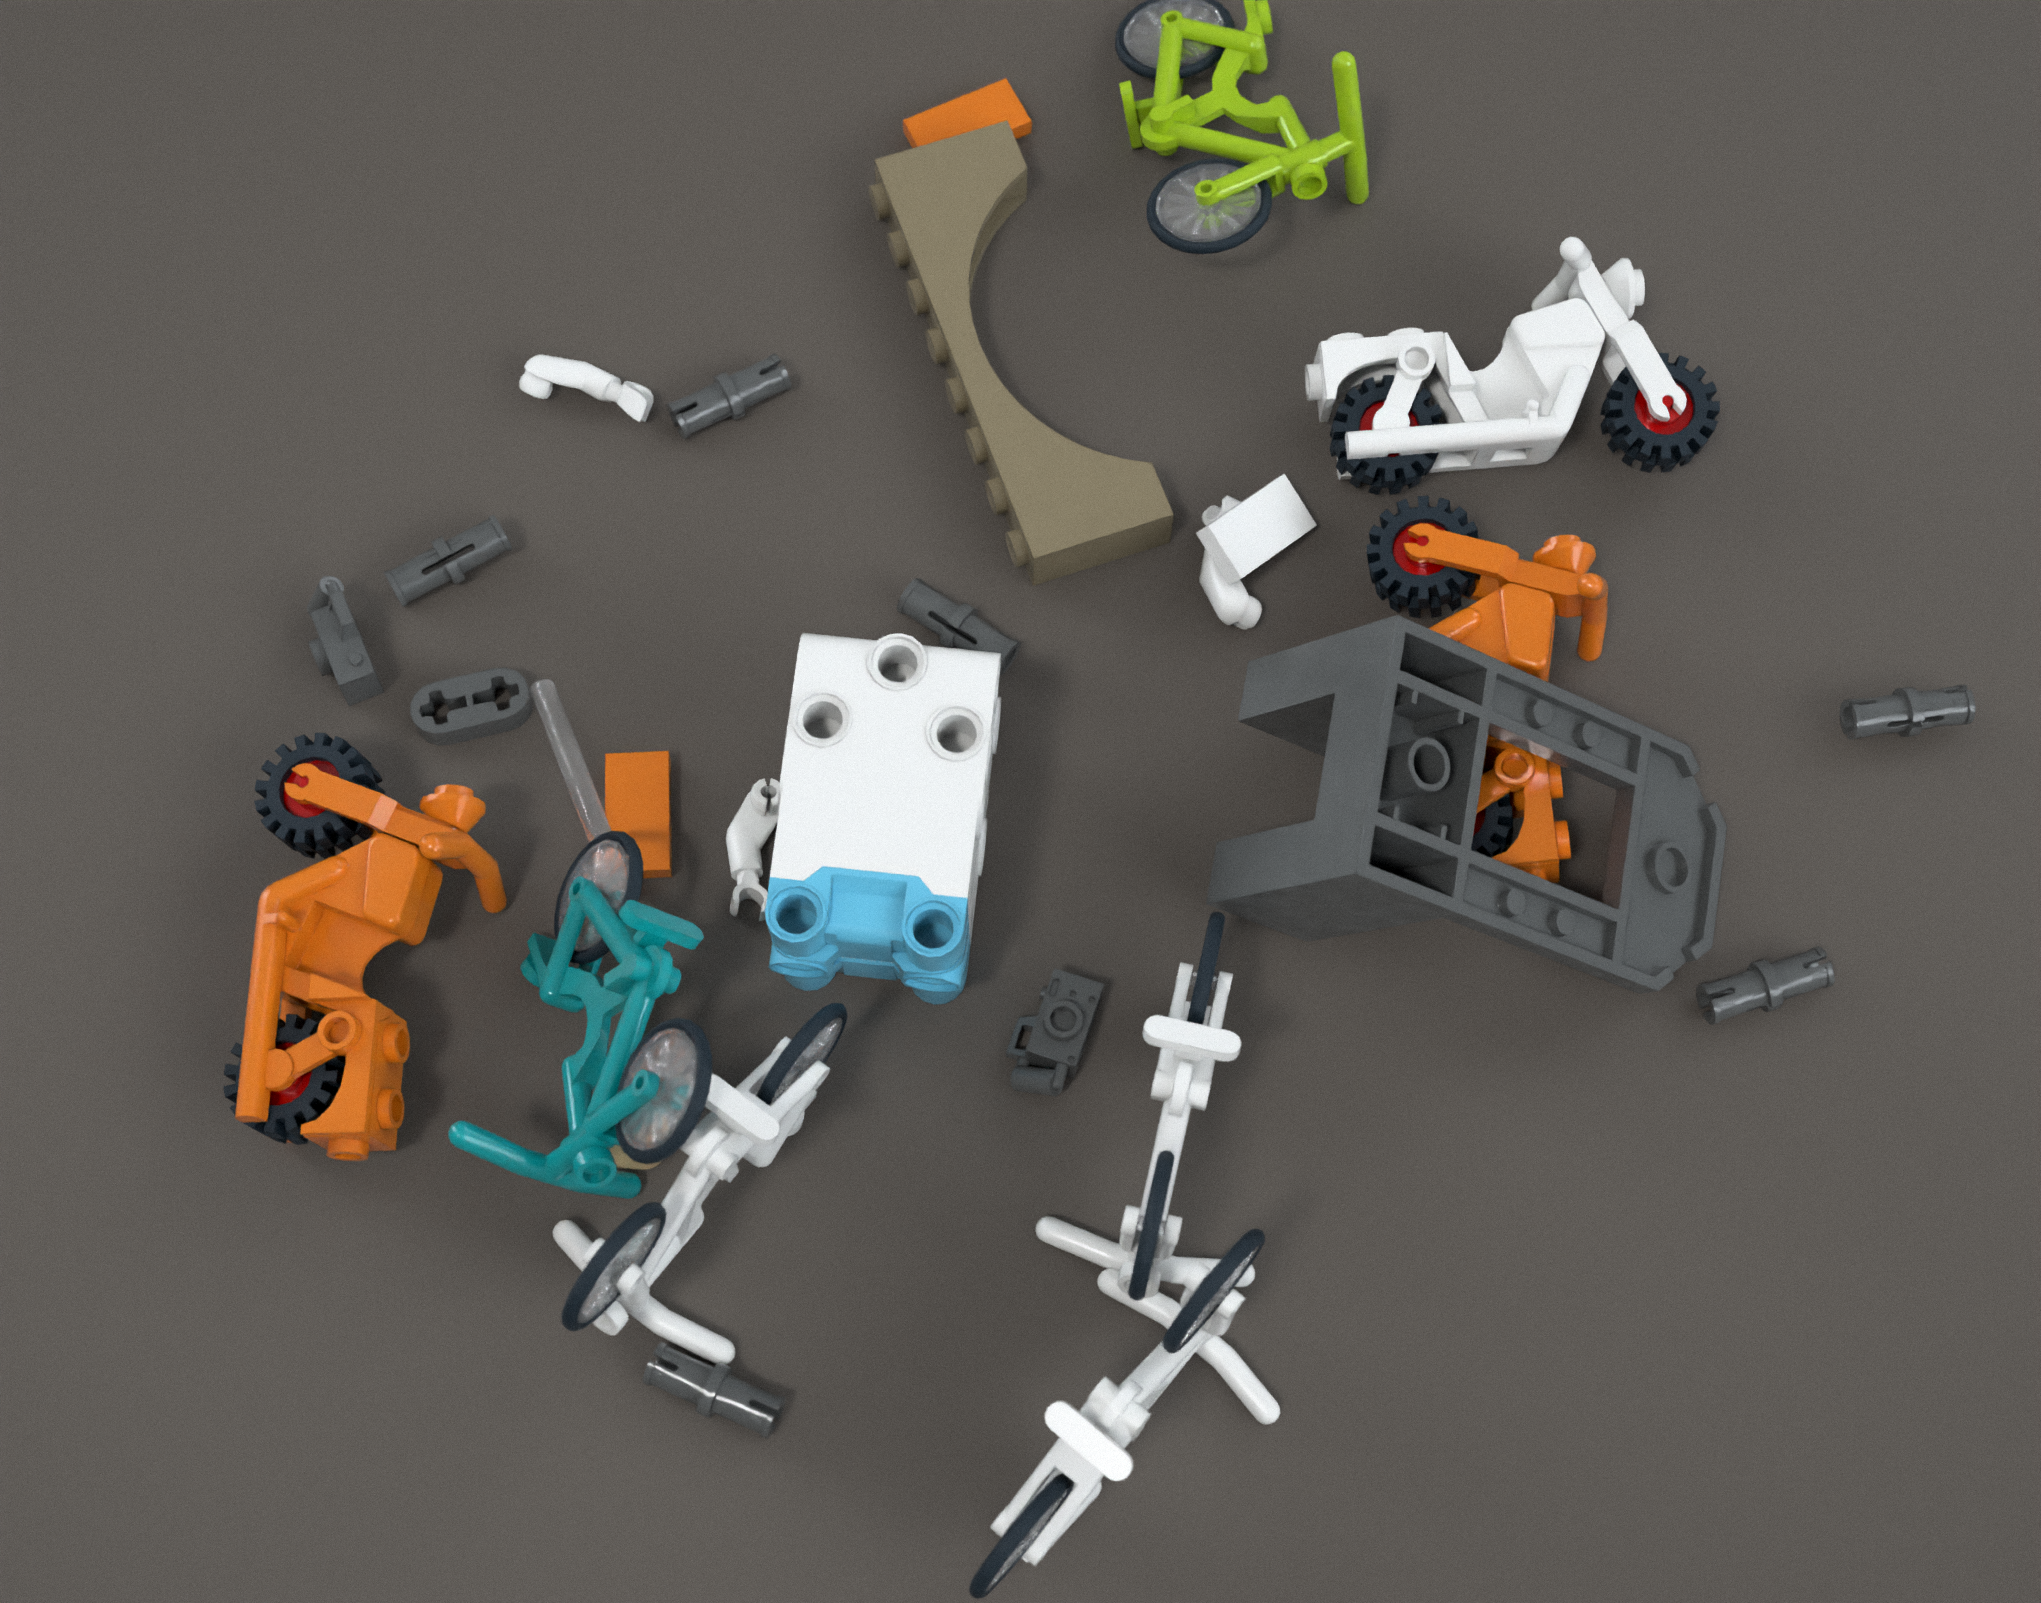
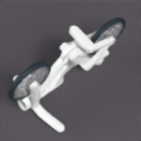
M1213 912L1209 917L1198 972H1192V964L1180 962L1168 1017L1154 1015L1149 1017L1144 1024L1143 1037L1145 1041L1150 1045L1161 1047L1150 1099L1163 1101V1107L1141 1208L1126 1205L1120 1231V1243L1112 1242L1051 1216L1042 1217L1035 1227L1038 1238L1043 1242L1099 1266L1120 1271L1117 1285L1121 1291L1128 1294L1134 1301L1155 1296L1158 1293L1160 1280L1182 1284L1190 1271L1200 1261L1213 1270L1221 1260L1173 1256L1182 1218L1168 1215L1191 1108L1205 1110L1215 1060L1232 1061L1237 1058L1241 1047V1040L1238 1035L1222 1029L1233 973L1220 971L1219 977L1214 976L1225 924V916L1221 912ZM1189 985H1194L1192 1000L1188 1002L1186 997ZM1211 989L1215 990L1212 1008L1207 1006ZM1252 1264L1235 1287L1248 1286L1255 1279V1270Z
M831 1003L823 1007L798 1031L792 1040L787 1036L784 1037L775 1047L772 1054L736 1088H733L719 1076L712 1074L710 1091L705 1107L711 1110V1112L696 1125L687 1141L679 1148L689 1158L662 1204L651 1202L641 1206L629 1215L606 1240L598 1238L594 1243L573 1221L562 1220L556 1224L553 1229V1237L556 1243L582 1271L572 1287L562 1310L561 1321L566 1329L578 1331L593 1323L604 1333L616 1335L628 1322V1313L656 1335L714 1364L720 1362L726 1365L734 1359L735 1347L729 1339L670 1311L649 1295V1287L702 1225L704 1213L701 1209V1204L717 1181L725 1179L730 1183L739 1172L737 1163L742 1158L756 1167L770 1165L787 1136H791L799 1131L805 1116L804 1110L815 1099L817 1094L815 1090L822 1084L830 1071V1068L825 1063L836 1047L846 1026L848 1014L843 1004Z
M1254 1228L1245 1233L1213 1270L1209 1269L1201 1261L1198 1262L1182 1283L1185 1285L1180 1304L1160 1292L1153 1297L1134 1301L1128 1294L1121 1291L1117 1285L1120 1271L1109 1268L1099 1274L1097 1283L1100 1291L1162 1324L1168 1330L1164 1335L1163 1341L1119 1386L1107 1377H1104L1089 1395L1088 1400L1080 1411L1063 1401L1053 1403L1047 1408L1045 1412L1046 1424L1059 1438L1013 1500L990 1527L1001 1539L970 1582L969 1593L972 1597L980 1599L988 1595L1021 1558L1026 1563L1030 1562L1036 1566L1052 1545L1099 1495L1102 1488L1101 1479L1104 1475L1111 1480L1119 1481L1131 1474L1133 1460L1124 1449L1143 1430L1145 1423L1151 1416L1147 1410L1155 1403L1194 1353H1197L1215 1368L1258 1422L1265 1425L1276 1422L1280 1415V1407L1277 1401L1238 1353L1219 1337V1335H1223L1228 1330L1236 1311L1246 1299L1233 1288L1265 1243V1236L1262 1230Z

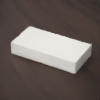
M1283 474L1196 532L1227 584L1231 585L1317 526L1286 475Z

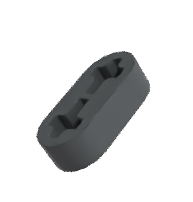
M506 667L488 669L430 683L423 686L414 695L410 703V715L419 735L428 743L437 746L452 745L511 731L522 726L529 719L533 710V698L525 678L516 670ZM501 689H508L511 695L509 700L510 707L505 710H498L494 702L497 698L496 691ZM446 703L450 711L447 713L448 722L436 725L432 717L435 715L434 706Z

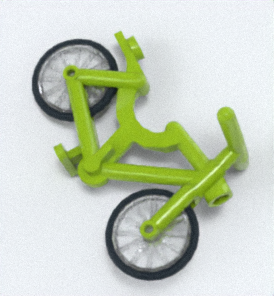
M1147 0L1136 6L1126 15L1116 32L1115 49L1120 61L1134 73L1155 80L1154 97L1134 101L1131 80L1119 83L1131 148H1140L1144 144L1147 148L1156 151L1161 156H1169L1174 154L1178 147H1183L1228 158L1203 159L1185 164L1166 175L1151 192L1147 203V221L1150 229L1161 242L1175 250L1192 254H1211L1223 252L1243 244L1263 227L1268 220L1272 208V198L1285 193V186L1291 184L1293 194L1303 200L1314 199L1322 195L1328 185L1324 168L1327 167L1328 162L1340 156H1343L1346 196L1349 202L1362 204L1369 196L1362 107L1356 61L1351 53L1341 51L1336 53L1332 59V73L1340 131L1319 141L1317 139L1310 140L1290 101L1285 96L1275 95L1269 102L1254 104L1240 95L1237 89V81L1241 74L1260 75L1267 68L1268 60L1263 35L1273 33L1268 0H1243L1247 26L1244 31L1234 29V22L1229 11L1216 0ZM1213 65L1217 66L1212 78V91L1195 100L1188 94L1181 97L1184 78L1197 75ZM1225 114L1236 123L1261 134L1280 133L1287 148L1200 126Z

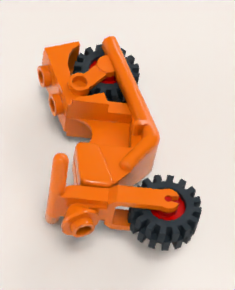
M1418 496L1419 507L1414 508L1409 507L1407 498L1396 502L1398 513L1393 515L1386 509L1379 516L1381 527L1372 526L1369 532L1370 544H1367V559L1372 584L1375 583L1376 593L1382 601L1387 597L1389 598L1390 608L1400 613L1403 606H1406L1409 610V617L1420 618L1421 609H1430L1431 618L1442 616L1441 606L1448 604L1453 612L1462 606L1461 597L1476 600L1477 602L1454 613L1428 629L1546 682L1549 680L1555 615L1565 618L1582 616L1577 645L1578 656L1582 660L1590 662L1597 660L1601 655L1608 612V584L1603 577L1595 573H1587L1596 558V550L1593 545L1582 542L1580 537L1575 535H1559L1549 538L1544 542L1543 547L1533 554L1532 562L1520 559V554L1507 545L1478 539V529L1474 521L1468 523L1467 512L1460 506L1452 512L1450 500L1439 497L1437 506L1432 507L1429 504V496ZM1488 734L1471 850L1549 882L1559 883V860L1571 859L1567 820L1554 821L1551 799L1563 798L1560 765L1549 760L1546 761L1542 757ZM1524 817L1518 838L1506 850L1507 843L1511 844L1513 818Z
M315 732L314 742L305 734L295 737L297 749L294 751L283 743L275 750L282 760L277 765L266 760L261 768L270 776L269 781L256 780L255 791L264 799L254 801L256 811L264 817L260 821L266 829L304 857L315 859L317 853L324 860L268 885L260 895L257 906L243 1046L236 1042L231 1050L232 1054L241 1059L238 1065L225 1064L223 1075L235 1081V1084L223 1086L225 1098L235 1103L229 1107L234 1113L235 1119L272 1140L283 1144L294 1143L296 1145L307 1144L308 1140L326 1149L327 1157L342 1161H363L368 1159L370 1151H396L397 1130L403 1123L405 1111L404 1099L401 1093L403 1063L408 1059L410 1052V1035L407 1021L395 1014L392 1009L369 997L364 991L362 978L365 967L382 948L395 941H400L410 946L418 945L423 941L443 879L441 868L434 862L453 869H467L474 875L481 904L489 913L501 912L507 904V897L496 859L467 834L486 813L485 802L474 797L472 789L451 784L437 786L433 794L426 795L420 800L419 808L424 814L403 807L400 803L385 795V791L377 785L383 782L379 772L372 767L373 764L346 740L335 736L333 740L326 733ZM358 835L364 841L354 845L351 838ZM335 846L343 852L335 855ZM280 998H281V999H282L281 1012H280V1018H278ZM312 1010L326 1015L320 1023L311 1020Z

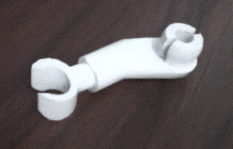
M549 355L533 356L525 364L524 368L526 371L519 381V388L522 391L540 399H547L551 395L553 383L580 389L597 400L616 402L628 415L638 422L641 420L646 421L653 405V395L647 387L630 381H625L622 385L620 378L587 362Z
M1230 496L1224 497L1221 508L1213 505L1203 512V523L1207 526L1239 504L1240 501ZM1205 549L1199 582L1218 618L1226 625L1234 624L1236 627L1245 630L1252 628L1261 616L1262 606L1257 598L1248 595L1241 580L1228 585Z
M765 778L757 781L752 786L751 791L746 796L727 829L726 845L731 876L737 881L730 904V913L734 917H737L739 903L745 899H751L756 901L761 907L759 921L766 919L765 908L768 892L760 885L759 878L763 875L761 849L778 822L780 782L772 778L770 779L769 786H766Z

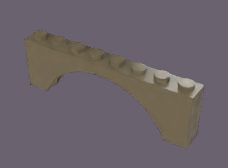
M1008 120L874 159L876 184L868 186L873 211L878 220L887 218L892 231L887 233V241L892 259L897 268L906 266L911 280L906 281V289L911 307L916 316L922 314L926 316L930 329L925 330V336L930 355L935 365L944 363L950 378L945 379V388L951 408L955 414L962 412L965 414L970 427L965 430L967 447L975 465L983 462L990 477L989 480L985 481L987 497L993 513L996 516L1004 514L1011 531L1005 533V538L1015 567L1025 565L1034 586L1170 543L1174 514L1152 462L1128 460L1103 454L1079 445L1049 428L1026 410L1006 389L990 366L980 345L970 308L971 290L976 271L986 248L998 229L1027 200V165Z

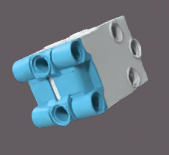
M802 633L797 654L780 776L778 822L765 908L766 924L772 939L769 968L776 973L783 974L786 981L795 988L804 991L818 990L826 986L835 977L836 972H842L844 975L886 980H897L898 978L905 987H911L914 994L921 1000L934 1005L946 1004L956 999L963 991L967 980L978 877L982 874L987 833V819L985 817L989 797L993 754H996L1001 714V697H998L1001 653L925 646L912 636L902 633L889 634L878 641Z

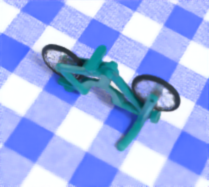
M609 831L600 834L590 841L578 854L565 876L557 898L554 914L556 941L533 933L527 941L530 954L520 965L524 977L539 988V996L547 1005L571 1013L579 1012L586 1006L588 1022L584 1044L575 1055L565 1058L561 1068L569 1135L563 1139L558 1148L548 1155L524 1148L467 1121H458L451 1125L448 1138L455 1147L517 1175L578 1193L630 1199L640 1193L642 1188L641 1180L636 1174L631 1172L618 1171L613 1154L609 1149L615 1145H620L627 1156L633 1161L642 1164L661 1162L673 1155L687 1141L704 1111L712 1079V1054L709 1041L703 1030L693 1021L675 1018L664 1021L654 1027L642 1039L655 1000L664 993L672 994L675 992L681 980V972L678 968L673 967L672 956L669 951L663 948L664 945L669 941L688 949H695L703 940L704 934L695 924L638 902L643 882V860L636 841L625 832ZM611 951L619 965L606 973L603 980L597 973L603 956ZM570 961L572 963H578V969L574 967H568ZM622 1011L607 1054L611 1018Z

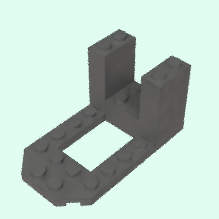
M1399 615L1248 661L1238 721L1325 757L1315 818L1307 822L1217 842L1206 905L1306 942L1445 918L1638 994L1661 990L1674 979L1672 973L1686 962L1696 961L1712 948L1727 825L1716 802L1706 804L1693 775L1700 771V768L1688 745ZM1488 734L1617 790L1602 903L1471 850Z

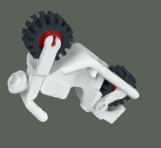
M1577 237L1566 238L1561 243L1560 254L1565 261L1558 275L1534 298L1531 306L1532 311L1520 314L1512 320L1503 338L1500 354L1485 369L1469 371L1447 332L1424 333L1420 328H1403L1389 333L1388 336L1364 338L1359 333L1337 334L1330 337L1327 341H1321L1316 352L1314 364L1305 365L1307 400L1318 402L1320 422H1328L1333 405L1342 395L1346 394L1344 402H1340L1329 435V437H1332L1329 446L1331 457L1337 456L1336 468L1338 479H1350L1349 483L1356 488H1359L1361 482L1370 485L1368 493L1379 495L1381 488H1389V495L1400 493L1404 485H1408L1409 489L1419 484L1423 475L1427 476L1428 473L1534 465L1548 461L1555 455L1573 424L1597 359L1600 368L1611 385L1606 394L1607 397L1601 406L1600 415H1605L1600 425L1602 435L1610 433L1611 439L1607 446L1612 453L1619 448L1626 453L1621 459L1623 463L1630 466L1634 460L1642 462L1640 471L1650 473L1655 466H1660L1661 473L1672 471L1678 463L1681 467L1689 463L1695 454L1700 452L1715 431L1718 421L1714 419L1720 412V401H1712V397L1717 392L1714 382L1712 381L1706 385L1702 383L1701 380L1706 374L1704 369L1698 365L1693 372L1685 368L1689 359L1681 355L1678 356L1674 363L1668 362L1669 353H1658L1642 325L1635 320H1628L1633 316L1635 306H1642L1644 303L1645 283L1642 270L1633 269L1628 258H1621L1600 275L1592 261L1590 251ZM1430 398L1432 399L1434 406H1431L1429 404ZM1444 416L1448 424L1439 423L1440 417Z

